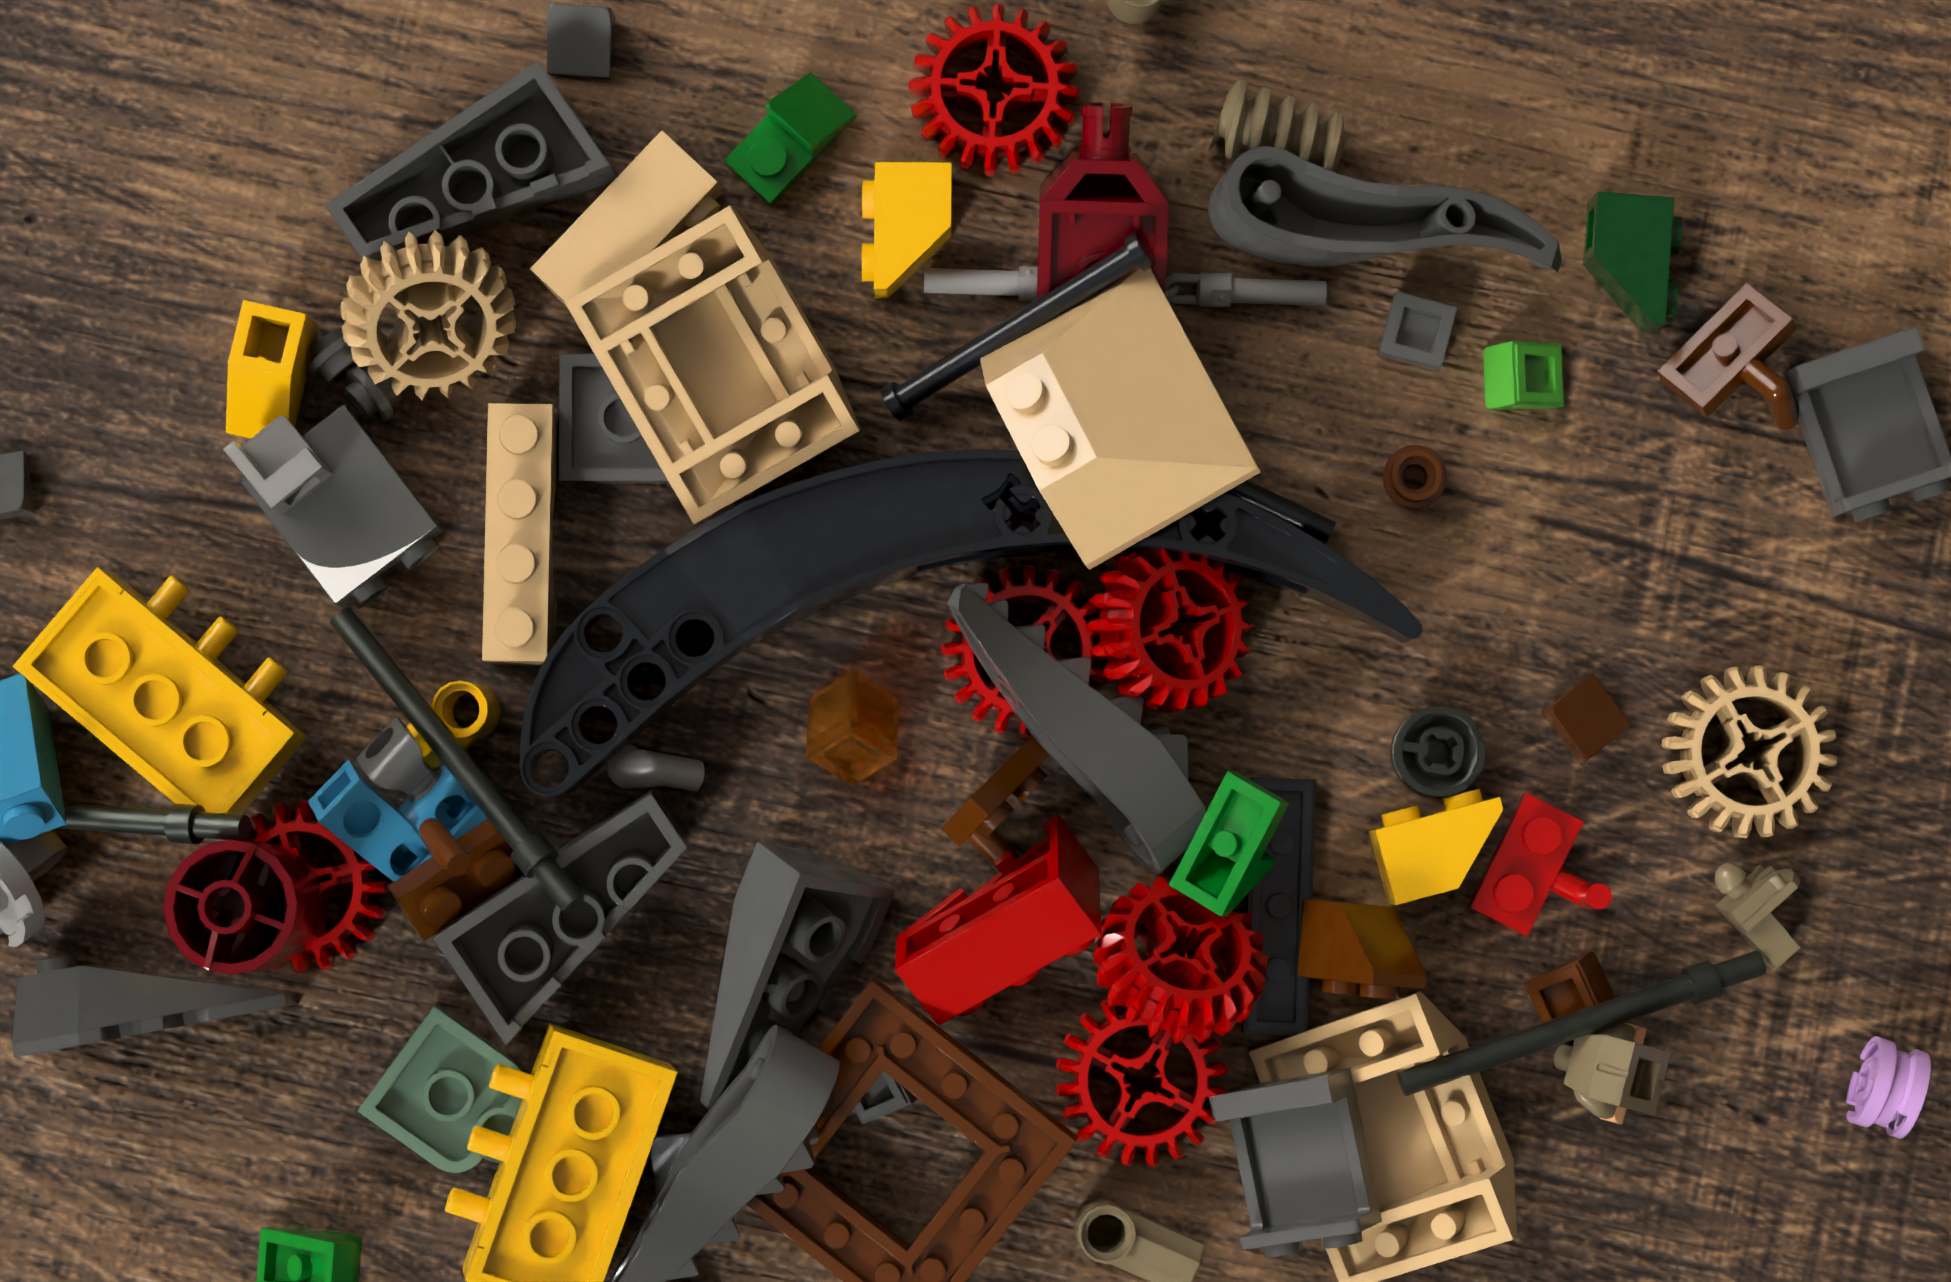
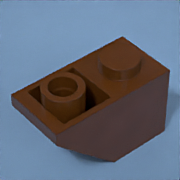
M1303 900L1297 976L1323 979L1322 992L1352 994L1371 998L1399 1000L1400 987L1426 989L1427 974L1394 907Z

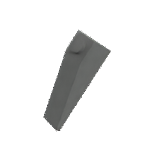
M757 841L734 898L700 1102L707 1108L713 1106L745 1068L766 1033L775 1024L798 1037L817 1009L826 1014L838 997L831 991L852 959L861 964L873 947L896 891L893 886L806 849Z
M75 955L37 961L38 974L19 977L17 980L12 1048L14 1058L296 1005L298 1004L296 991L99 964L77 967Z

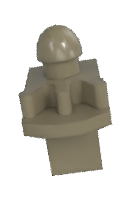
M1725 863L1719 866L1715 872V883L1719 891L1727 895L1715 907L1724 916L1726 921L1738 931L1754 951L1758 950L1761 953L1765 964L1778 969L1800 949V946L1771 912L1798 889L1799 877L1792 869L1775 871L1772 866L1764 869L1762 865H1758L1747 877L1746 872L1736 864Z

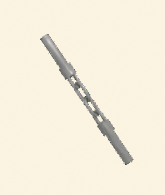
M1020 266L1019 271L925 268L924 293L1019 296L1018 301H1035L1037 297L1038 267ZM1177 273L1166 277L1165 295L1169 303L1198 305V307L1230 308L1231 303L1325 306L1327 283L1326 281L1232 278V273ZM1177 283H1196V295H1176L1179 289Z

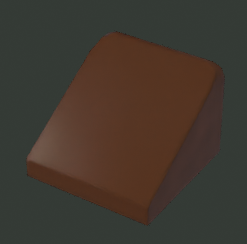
M1594 674L1588 676L1541 711L1578 763L1587 761L1631 726Z
M1592 951L1524 982L1542 1023L1616 998L1597 956Z

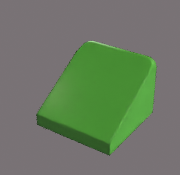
M1510 341L1488 346L1484 349V389L1487 409L1510 410L1564 407L1562 344Z

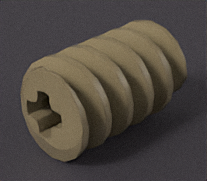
M1240 77L1227 94L1209 150L1220 137L1225 139V157L1229 160H1232L1244 145L1248 146L1249 149L1271 146L1284 149L1306 161L1336 173L1348 133L1344 132L1343 112L1336 110L1322 125L1320 124L1318 103H1310L1299 117L1295 115L1294 95L1287 94L1276 108H1272L1270 87L1264 85L1255 97L1249 100L1247 99V81Z

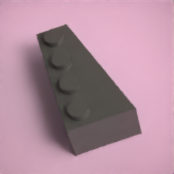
M536 61L325 206L362 259L363 256L381 261L380 247L383 241L394 246L396 250L405 248L404 241L408 231L417 238L418 244H428L429 237L436 230L442 235L443 242L446 244L454 241L459 235L464 237L610 183L616 179V176L602 152L541 64Z

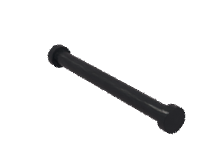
M1138 231L1129 234L1124 238L1125 245L904 383L898 385L896 382H892L883 387L881 395L887 408L896 419L903 421L913 414V406L981 365L980 358L1067 312L1139 267L1145 271L1155 265L1156 258L1151 247Z

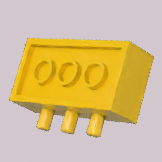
M97 567L13 667L175 804L201 805L206 812L243 814L308 737V735L265 700L287 675V670L277 661L268 657L245 683L217 660V657L239 632L233 624L220 616L196 642L168 618L190 592V589L182 581L173 575L169 576L151 599L147 601L118 575Z
M549 1023L531 1074L502 1064L495 1066L490 1078L489 1087L521 1098L522 1101L509 1136L480 1126H474L467 1144L469 1151L500 1160L487 1198L454 1187L451 1189L445 1205L447 1213L478 1222L462 1267L465 1281L604 1282L678 1073L670 1063Z

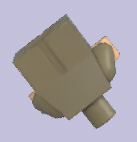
M1621 1023L1574 1040L1573 1046L1560 1045L1555 1052V1067L1566 1071L1563 1084L1573 1089L1577 1101L1602 1120L1623 1124L1626 1109L1654 1116L1656 1114L1662 1087H1659V1082L1665 1079L1671 1053L1643 1045L1647 1031L1646 1028L1629 1023Z

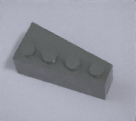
M651 787L556 850L558 852L556 862L585 896L584 900L575 909L564 913L535 877L527 878L523 873L435 934L433 937L434 941L505 1045L512 1040L542 1004H545L562 985L564 980L601 943L619 920L631 910L686 850L688 839L655 789Z

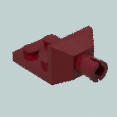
M1103 102L1082 103L1083 128L1080 152L1073 151L1040 185L1036 300L1124 246V238L1134 231H1138L1151 247L1156 258V264L1150 268L1165 293L1169 201L1165 188L1136 153H1131L1129 136L1130 117H1132L1133 106L1130 104L1110 102V128L1105 133L1103 132Z

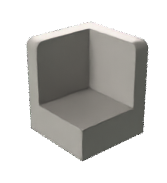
M284 416L277 417L243 446L232 441L223 448L269 507L281 514H285L333 475L294 425Z

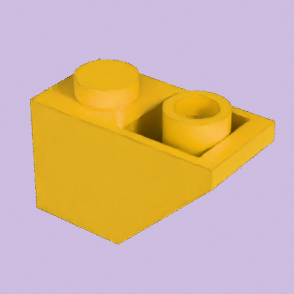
M875 162V180H863L862 218L874 219V243H862V281H874L875 299H888L951 238L952 163Z
M243 300L228 360L227 434L251 439L279 416L289 419L295 427L308 375V366L312 358L311 348L315 345L319 325L307 314Z
M1479 788L1443 798L1446 810L1421 817L1419 806L1416 805L1382 814L1384 827L1370 830L1369 835L1388 904L1399 905L1458 889L1503 811L1500 797L1483 800Z

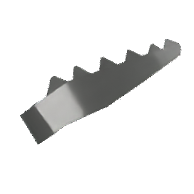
M1271 146L1252 148L1239 156L1219 180L1209 199L1208 213L1211 224L1223 241L1253 256L1284 264L1333 267L1354 264L1392 253L1457 245L1500 248L1509 253L1527 257L1535 266L1554 270L1557 273L1562 261L1559 242L1538 221L1503 200L1473 189L1440 185L1404 186L1371 183L1337 174L1284 149Z
M967 583L955 587L947 602L948 607L970 648L992 682L1037 743L1101 807L1110 824L1133 855L1151 872L1160 875L1187 850L1207 811L1188 781V740L1185 735H1171L1168 726L1140 725L1144 698L1140 695L1136 698L1119 697L1106 699L1090 687L1091 659L1087 656L1062 660L1052 658L1044 651L1045 627L1043 625H1011L1008 622V602L1005 599L986 603L989 586L987 583Z
M776 1024L771 1027L745 1068L722 1093L689 1137L683 1142L650 1210L608 1282H665L666 1280L697 1276L699 1272L694 1255L705 1245L736 1241L740 1234L733 1216L755 1195L783 1191L785 1185L780 1173L809 1169L814 1165L815 1161L811 1145L816 1144L820 1138L817 1120L835 1085L840 1061Z

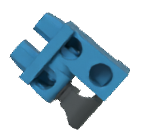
M398 717L391 721L356 758L364 773L351 761L347 760L308 801L319 823L394 882L432 857L419 835V827L424 820L428 818L440 820L457 840L488 819L443 763L432 769L423 760L419 744L408 727ZM368 777L380 788L401 790L408 794L409 797L398 807L396 803L370 782Z

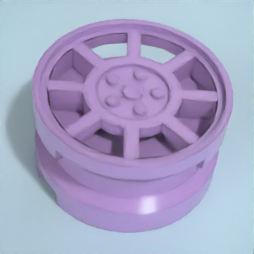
M1875 1036L1866 1044L1860 1055V1059L1865 1061L1859 1073L1853 1072L1846 1103L1855 1106V1112L1848 1110L1846 1117L1850 1123L1866 1128L1873 1123L1886 1128L1888 1135L1901 1139L1910 1132L1922 1109L1930 1080V1056L1928 1053L1918 1049L1907 1054L1897 1050L1896 1044L1893 1041Z

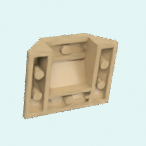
M732 205L564 301L693 524L702 521L861 430L836 368L774 260Z
M1139 267L1067 312L980 358L985 385L1036 486L1089 570L1261 473L1151 268L1145 271Z
M1421 991L1249 1051L1261 1083L1345 1068L1351 1069L1382 1222L1362 1231V1242L1326 1249L1338 1282L1382 1281L1511 1241L1517 1237L1514 1158L1480 1072L1409 1096H1405L1400 1087L1397 1076L1398 1071L1469 1048L1467 1039Z

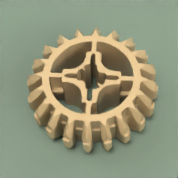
M436 230L429 237L428 244H418L417 238L408 231L404 241L405 248L396 250L388 242L383 241L380 247L382 260L378 261L363 256V260L360 263L363 276H349L346 284L349 297L343 298V302H341L342 319L345 320L342 326L343 338L348 343V346H352V359L358 367L367 366L368 376L373 380L374 384L390 378L392 380L391 388L397 396L409 385H414L415 394L422 401L427 395L429 387H439L440 392L449 399L452 392V383L461 381L473 390L476 383L474 371L479 370L493 375L494 368L496 367L493 355H508L510 344L507 335L515 333L516 320L514 313L511 312L514 310L515 300L512 289L505 286L507 280L503 269L499 265L491 266L489 254L483 247L470 252L467 240L463 239L461 235L449 246H444L442 235ZM472 295L479 303V308L473 323L466 329L461 325L460 315L464 312L463 303ZM390 302L396 308L397 317L393 320L395 328L386 336L377 323L383 308Z
M1763 666L1751 667L1746 684L1738 667L1725 669V689L1713 675L1706 676L1701 679V687L1707 698L1706 700L1693 691H1687L1681 696L1683 704L1693 713L1691 717L1684 713L1673 712L1670 713L1667 719L1673 727L1683 730L1682 737L1673 736L1662 739L1661 746L1663 748L1680 751V761L1665 763L1663 771L1665 774L1683 772L1686 781L1677 784L1671 792L1675 798H1682L1693 792L1696 794L1697 798L1691 803L1687 811L1688 815L1692 818H1699L1712 808L1709 829L1714 832H1721L1727 826L1731 817L1732 831L1735 838H1747L1753 821L1761 837L1773 836L1775 832L1774 816L1783 827L1792 829L1798 826V817L1792 805L1794 804L1803 812L1814 813L1818 809V805L1807 790L1810 788L1814 791L1828 792L1832 786V783L1827 778L1817 774L1818 767L1826 768L1837 765L1838 758L1836 756L1820 754V744L1836 740V733L1834 730L1817 732L1814 725L1815 722L1824 719L1828 712L1824 706L1814 707L1807 711L1804 710L1802 706L1807 702L1812 693L1811 689L1807 686H1801L1787 696L1786 692L1790 684V675L1785 672L1777 673L1772 678L1768 687L1767 674ZM1745 699L1763 703L1780 714L1785 721L1776 726L1768 727L1765 730L1760 729L1752 724L1746 714L1739 715L1732 701ZM1716 714L1720 721L1716 727L1720 732L1722 745L1718 755L1707 762L1706 766H1703L1701 754L1702 739L1708 723ZM1743 735H1745V742L1773 738L1770 742L1761 746V750L1754 755V761L1757 764L1756 770H1753V762L1731 764L1725 767L1726 764L1738 758L1737 754L1745 749L1744 742L1741 739L1744 737ZM1794 738L1797 753L1796 764L1789 782L1782 789L1779 784L1783 777L1777 766L1778 755ZM1737 774L1745 778L1753 790L1759 789L1766 802L1756 806L1735 802L1723 795L1713 784L1721 779Z

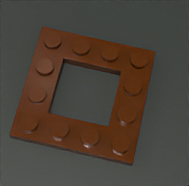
M874 977L818 1048L839 1060L840 1067L831 1095L817 1120L820 1138L816 1144L811 1145L814 1159L883 1071L982 1148L984 1152L911 1245L902 1240L813 1168L780 1173L785 1185L783 1191L755 1195L746 1205L843 1282H966L1077 1142L1078 1136L883 982Z

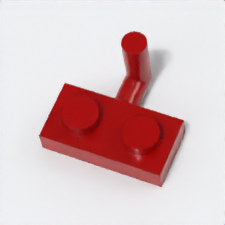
M1523 793L1467 908L1523 936L1529 935L1550 891L1586 909L1606 908L1612 901L1611 890L1606 885L1590 883L1562 869L1564 861L1584 821L1528 793Z

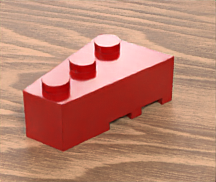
M1058 813L1041 825L1048 835L1017 859L1009 850L993 863L1000 872L975 892L967 896L964 890L959 888L896 937L895 972L938 1026L957 1015L963 1017L974 1013L986 1002L987 998L1011 985L1021 986L1029 982L1039 973L1041 968L1064 955L1074 956L1083 952L1094 942L1096 937L1101 935L1099 868Z

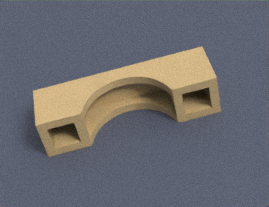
M488 403L482 661L491 665L542 666L548 653L556 643L557 601L553 580L552 536L555 492L559 479V411L553 404Z

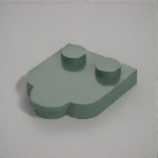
M434 1004L357 1111L438 1169L450 1173L465 1172L476 1166L482 1158L491 1162H500V1160L467 1149L468 1140L474 1126H480L509 1136L522 1101L521 1098L489 1087L490 1078L495 1066L502 1064L523 1071V1069L513 1058L440 1006Z

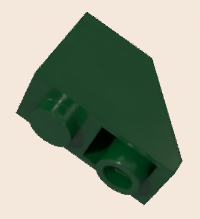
M1598 191L1587 202L1583 266L1641 332L1655 333L1666 324V317H1674L1678 301L1677 279H1669L1670 254L1679 253L1683 231L1682 217L1673 216L1674 197Z

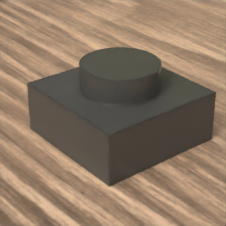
M1395 291L1377 355L1439 371L1442 368L1457 307Z

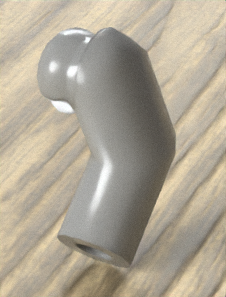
M627 744L608 761L609 767L607 770L610 779L616 785L626 790L665 786L695 792L701 787L705 773L704 764L701 760L644 749L640 750L632 744Z

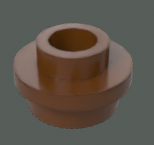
M1409 445L1397 450L1387 460L1383 470V485L1386 493L1396 504L1409 509H1420L1434 503L1442 495L1447 483L1446 467L1440 456L1430 448L1421 445ZM1414 466L1423 471L1425 483L1422 488L1411 489L1406 486L1403 481L1405 468Z

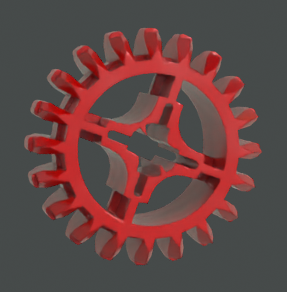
M999 3L993 5L992 21L982 22L981 13L977 6L969 7V26L964 29L953 16L946 18L944 25L950 39L947 41L939 34L929 33L926 37V45L937 57L917 54L913 61L914 67L927 76L909 80L910 93L916 96L928 97L917 101L911 106L913 118L926 119L934 117L921 129V136L924 141H932L944 134L946 137L938 148V156L941 159L946 160L953 155L957 148L963 150L960 159V169L969 172L973 167L975 157L985 158V175L989 177L995 176L997 159L1007 158L1008 169L1011 174L1020 173L1021 159L1019 153L1024 151L1036 165L1044 161V152L1038 141L1041 139L1049 146L1060 147L1063 143V136L1052 123L1061 126H1072L1075 121V113L1060 104L1077 102L1080 97V89L1078 87L1062 83L1077 75V64L1070 61L1055 63L1067 52L1068 45L1064 39L1055 40L1045 46L1043 43L1051 31V25L1044 20L1038 23L1030 32L1026 30L1029 18L1028 10L1019 9L1015 15L1014 23L1004 22V6ZM987 45L985 61L978 69L972 72H958L957 78H945L951 65L961 55L973 48ZM1006 46L1023 52L1034 61L1041 71L1045 83L1033 82L1032 76L1017 74L1013 71L1006 60ZM997 63L999 65L998 79L1001 80L1002 90L1010 91L1011 93L1008 96L1002 92V101L997 102L996 117L991 118L990 101H987V92L977 88L981 85L987 89V80L992 79L993 64ZM943 98H956L957 104L971 106L977 110L983 121V136L970 132L958 124L948 112ZM1031 102L1045 103L1037 118L1026 128L1017 133L1001 137L1003 121L1009 112L1018 108H1030Z
M1135 548L1134 552L1123 553L1118 558H1115L1117 570L1106 571L1105 574L1099 576L1107 593L1096 594L1089 599L1092 604L1101 610L1100 619L1091 620L1086 625L1092 631L1099 632L1101 640L1089 652L1097 657L1106 656L1108 660L1100 676L1106 677L1108 680L1119 679L1116 694L1136 698L1140 695L1144 698L1143 709H1158L1164 713H1177L1181 709H1199L1203 705H1207L1208 698H1218L1220 695L1227 693L1224 680H1234L1242 675L1234 660L1235 657H1245V655L1252 652L1241 641L1242 632H1247L1255 626L1246 619L1242 620L1241 609L1251 599L1244 595L1236 596L1234 593V589L1241 576L1233 572L1223 573L1225 562L1166 550ZM1186 589H1187V590L1190 592V594L1192 595V597H1193L1195 603H1194L1192 600H1190L1189 595H1188ZM1179 617H1183L1182 620L1176 622L1179 619ZM1144 646L1152 652L1156 664L1163 665L1164 672L1151 660Z
M1026 565L1024 567V584L1013 586L1012 574L1009 569H1000L998 575L1002 590L995 593L985 579L981 578L976 581V583H987L989 585L986 603L1005 599L1008 603L1019 600H1034L1050 605L1044 615L1033 625L1049 627L1045 632L1044 651L1055 660L1057 659L1052 655L1050 640L1063 620L1067 618L1077 633L1080 644V657L1087 656L1091 659L1089 681L1098 685H1106L1109 680L1106 677L1100 676L1102 670L1092 668L1094 660L1107 661V657H1097L1089 652L1094 647L1093 639L1100 638V633L1086 627L1088 624L1086 619L1094 615L1099 609L1090 601L1080 609L1073 603L1083 589V585L1080 582L1074 581L1067 589L1065 595L1055 591L1060 580V571L1051 569L1047 575L1045 587L1034 585L1036 571L1033 565ZM948 618L945 628L952 633L962 635L961 643L948 642L942 644L941 654L948 657L961 656L962 665L952 666L944 670V676L947 681H955L965 677L969 684L961 688L954 695V698L958 704H962L976 694L982 702L974 709L972 719L976 722L982 721L991 708L1000 713L995 722L994 731L1003 734L1007 729L1009 717H1019L1008 702L1003 699L1004 697L993 682L988 687L983 682L976 669L972 649L955 619ZM1020 720L1019 735L1021 738H1029L1031 733Z
M307 799L299 801L296 820H294L291 810L286 803L273 805L274 826L262 814L256 813L251 816V826L258 837L254 839L249 835L246 840L270 844L280 842L282 847L300 857L317 878L332 876L331 880L319 883L321 908L317 929L305 949L292 959L295 973L301 974L309 971L312 953H314L317 964L322 970L334 968L335 958L332 949L334 946L345 959L356 957L358 954L357 948L349 936L353 933L361 940L366 942L372 941L376 937V933L372 927L363 922L365 915L384 919L388 913V909L384 906L371 903L372 893L386 894L391 892L388 888L391 884L390 882H373L371 871H377L376 867L319 823L318 820H315V814ZM310 832L326 838L342 852L348 863L327 868L320 867L313 861L309 849L303 848L299 833ZM353 882V893L349 908L342 920L328 932L325 923L329 919L327 913L328 898L337 888ZM283 966L273 967L272 969H282Z
M1160 875L1156 881L1152 882L1150 888L1137 883L1134 888L1130 889L1127 897L1119 896L1118 900L1112 903L1107 917L1102 919L1101 935L1098 936L1093 950V963L1099 966L1096 974L1098 978L1097 985L1111 988L1107 996L1108 1007L1125 1005L1128 1008L1125 1014L1127 1025L1138 1019L1148 1023L1150 1038L1161 1029L1170 1031L1175 1045L1185 1038L1187 1032H1190L1202 1044L1206 1039L1210 1038L1213 1031L1224 1037L1227 1032L1233 1029L1236 1022L1242 1023L1250 1015L1255 1005L1254 1001L1259 1000L1265 987L1264 974L1268 968L1267 961L1269 957L1261 952L1264 946V933L1250 930L1252 926V912L1236 914L1232 910L1227 917H1221L1172 888ZM1140 937L1146 945L1144 953L1147 955L1148 960L1144 962L1141 960L1136 949L1134 939ZM1216 957L1219 959L1225 973L1226 982L1224 983L1216 974L1218 966L1213 961Z
M1104 999L1100 1002V1006L1108 1019L1107 1021L1098 1026L1092 1016L1087 1013H1083L1079 1017L1082 1026L1091 1032L1085 1042L1071 1033H1067L1064 1037V1043L1070 1048L1079 1051L1077 1060L1066 1057L1057 1058L1056 1068L1064 1072H1074V1081L1056 1084L1055 1092L1058 1096L1076 1094L1078 1102L1064 1108L1062 1115L1066 1121L1074 1120L1083 1114L1086 1116L1088 1121L1078 1129L1076 1135L1081 1142H1085L1097 1130L1102 1133L1103 1137L1097 1145L1096 1153L1103 1158L1111 1152L1114 1143L1117 1142L1123 1144L1120 1153V1160L1123 1165L1131 1166L1135 1156V1147H1144L1148 1166H1157L1159 1156L1156 1146L1166 1143L1171 1156L1178 1160L1183 1157L1182 1148L1176 1140L1178 1136L1185 1132L1196 1145H1201L1205 1140L1202 1133L1193 1126L1198 1117L1209 1124L1216 1125L1218 1123L1213 1121L1215 1119L1212 1116L1211 1109L1204 1107L1207 1097L1212 1098L1228 1091L1220 1086L1209 1085V1076H1222L1227 1074L1229 1070L1225 1062L1207 1064L1205 1056L1216 1052L1222 1047V1044L1217 1037L1209 1038L1202 1044H1199L1190 1032H1187L1185 1038L1181 1040L1190 1055L1194 1069V1086L1190 1095L1170 1083L1164 1073V1064L1169 1054L1168 1050L1173 1042L1170 1031L1161 1029L1153 1036L1152 1040L1148 1041L1145 1048L1134 1056H1122L1101 1046L1108 1037L1122 1029L1148 1025V1023L1141 1019L1127 1025L1126 1013L1117 1015L1115 1007H1108V999ZM1158 1049L1152 1061L1157 1070L1151 1073V1075L1159 1077L1158 1084L1170 1091L1171 1094L1168 1096L1156 1089L1151 1091L1143 1088L1137 1096H1133L1128 1107L1125 1108L1131 1097L1126 1088L1132 1083L1129 1080H1124L1125 1074L1123 1071L1112 1066V1063L1117 1062L1126 1068L1131 1066L1134 1069L1140 1070L1145 1062H1150L1154 1052ZM1091 1063L1113 1075L1119 1083L1120 1092L1108 1121L1094 1107L1089 1094L1088 1073ZM1149 1102L1164 1103L1181 1111L1178 1117L1161 1128L1143 1132L1125 1130L1131 1118L1134 1119L1139 1109Z

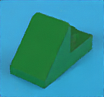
M811 72L767 102L765 105L767 115L724 160L725 166L770 207L788 191L857 117L853 110Z
M1227 771L1169 885L1219 916L1227 917L1274 866L1276 859L1267 854L1265 850L1290 803L1240 773Z
M261 1227L256 1282H358L361 1238L357 1234L345 1232Z

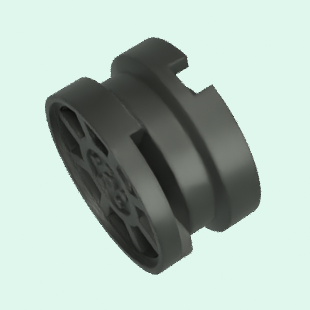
M1437 706L1418 711L1399 725L1391 742L1390 758L1396 776L1408 789L1422 796L1443 797L1457 794L1472 784L1483 769L1486 758V746L1476 723L1468 715L1451 707Z

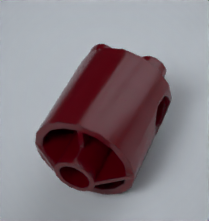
M225 840L204 845L181 861L167 883L163 912L168 935L185 958L207 971L239 974L286 965L305 949L317 929L321 908L318 878L314 872L308 869L300 857L280 845L246 840Z

